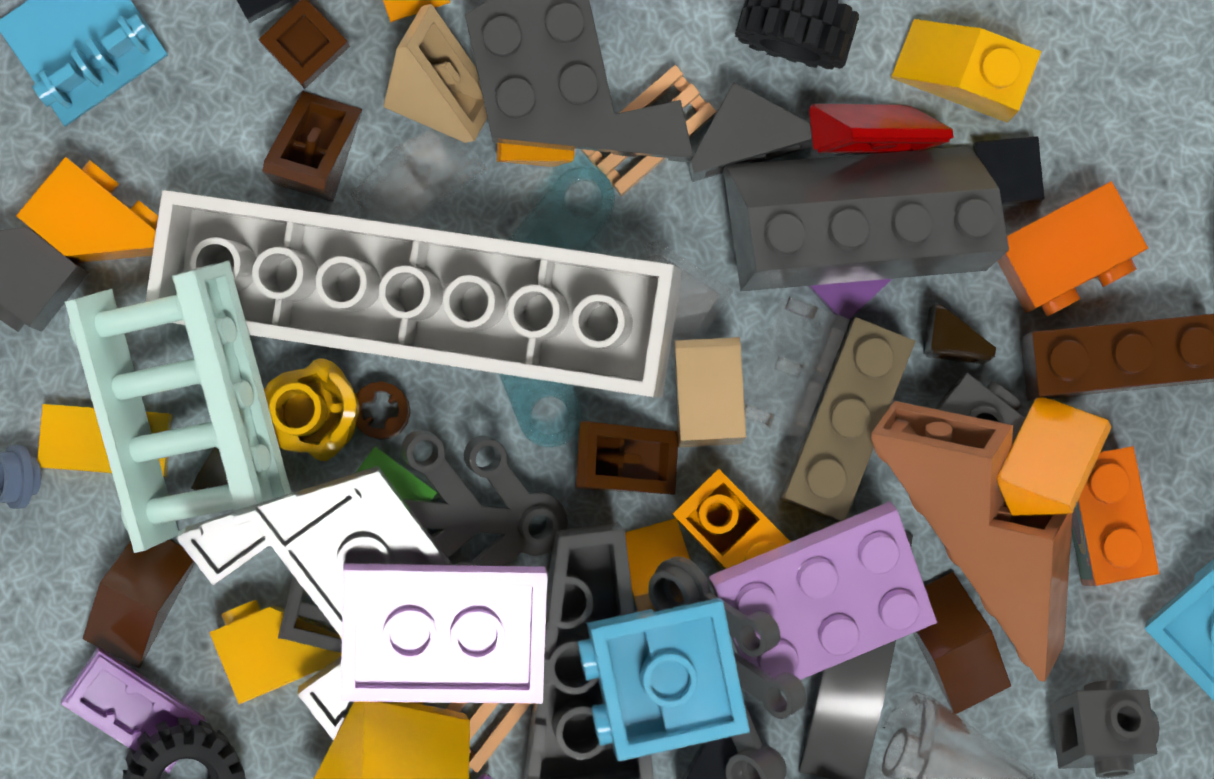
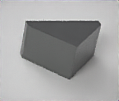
M733 82L690 161L689 173L691 180L695 182L722 174L726 165L762 162L813 147L811 124Z

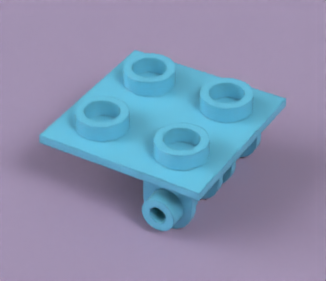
M27 0L0 19V33L35 82L32 86L35 93L47 107L49 105L52 107L65 127L168 56V53L131 0Z

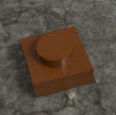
M300 0L258 39L261 45L304 89L350 47L348 41L308 0Z

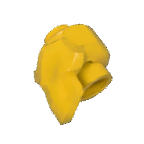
M319 358L314 360L305 369L283 372L268 382L264 392L280 448L291 452H307L317 460L328 461L351 440L359 414V401L351 383L335 363Z

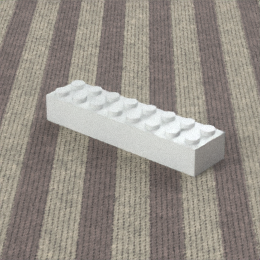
M162 190L146 301L176 295L177 292L172 277L174 275L229 260L249 335L663 398L682 269L675 265ZM183 320L172 322L176 324L185 325V322Z

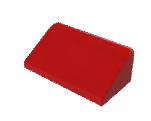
M812 104L809 108L813 150H818V153H889L925 150L950 142L949 139L954 138L951 127L908 105Z

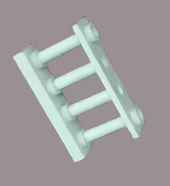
M229 260L172 276L177 292L176 295L117 308L113 290L108 289L65 302L70 319V334L78 348L120 500L122 522L129 533L134 553L148 550L177 536L179 532L176 524L177 520L230 510L236 511L291 493ZM183 320L194 358L134 371L124 333ZM201 384L211 421L152 434L142 396ZM214 447L219 449L228 484L168 495L159 462L160 458Z

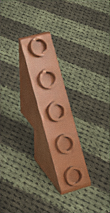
M894 401L871 433V441L877 455L883 462L889 465L908 492L914 508L921 515H924L944 544L950 560L961 568L979 594L985 610L995 617L1012 641L1020 660L1027 667H1030L1039 681L1045 682L1065 642L1073 513L1011 515L998 486L997 475L1012 447L1013 425Z

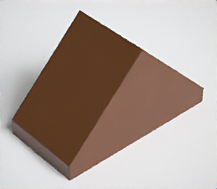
M302 91L264 160L262 172L275 185L334 202L362 109Z
M580 421L576 488L583 490L675 495L678 457L677 431Z
M169 539L148 550L134 553L130 541L99 583L83 640L140 668L195 564L183 546Z
M954 572L925 585L924 587L937 623L914 632L913 635L953 714L956 715L1011 687V683L991 628Z

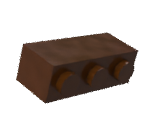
M1214 313L1036 331L1020 338L1027 401L1035 400L1037 397L1051 399L1214 382Z

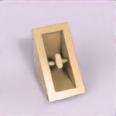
M433 5L422 6L396 49L383 107L464 143L476 140L487 120L477 68Z
M740 337L675 341L678 448L742 444L746 438Z

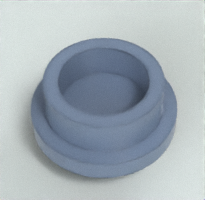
M10 445L5 452H0V503H7L12 509L25 508L29 504L31 496L39 492L41 485L40 465L35 457H30L24 445Z

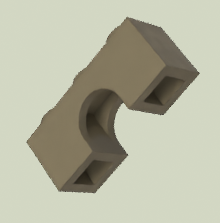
M857 317L848 324L827 377V384L810 429L801 443L780 500L837 523L846 520L874 449L871 433L891 406L916 342L915 340Z

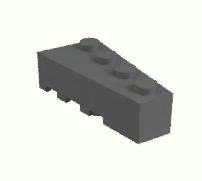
M618 522L554 531L546 593L543 703H532L523 779H654L651 754L618 761L614 754L612 743L599 745L591 706L603 704L598 678L586 681L578 648V641L590 639L587 623L634 613L625 529Z

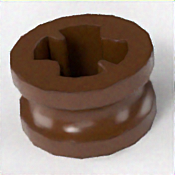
M383 381L373 382L361 388L356 394L359 401V414L356 419V426L367 436L379 440L390 439L400 434L407 426L411 414L410 404L405 394L393 384ZM377 393L391 394L392 396L388 403L393 405L397 402L399 407L398 417L387 418L385 428L382 429L371 427L370 425L374 422V419L372 417L365 419L363 411L365 404L376 402Z

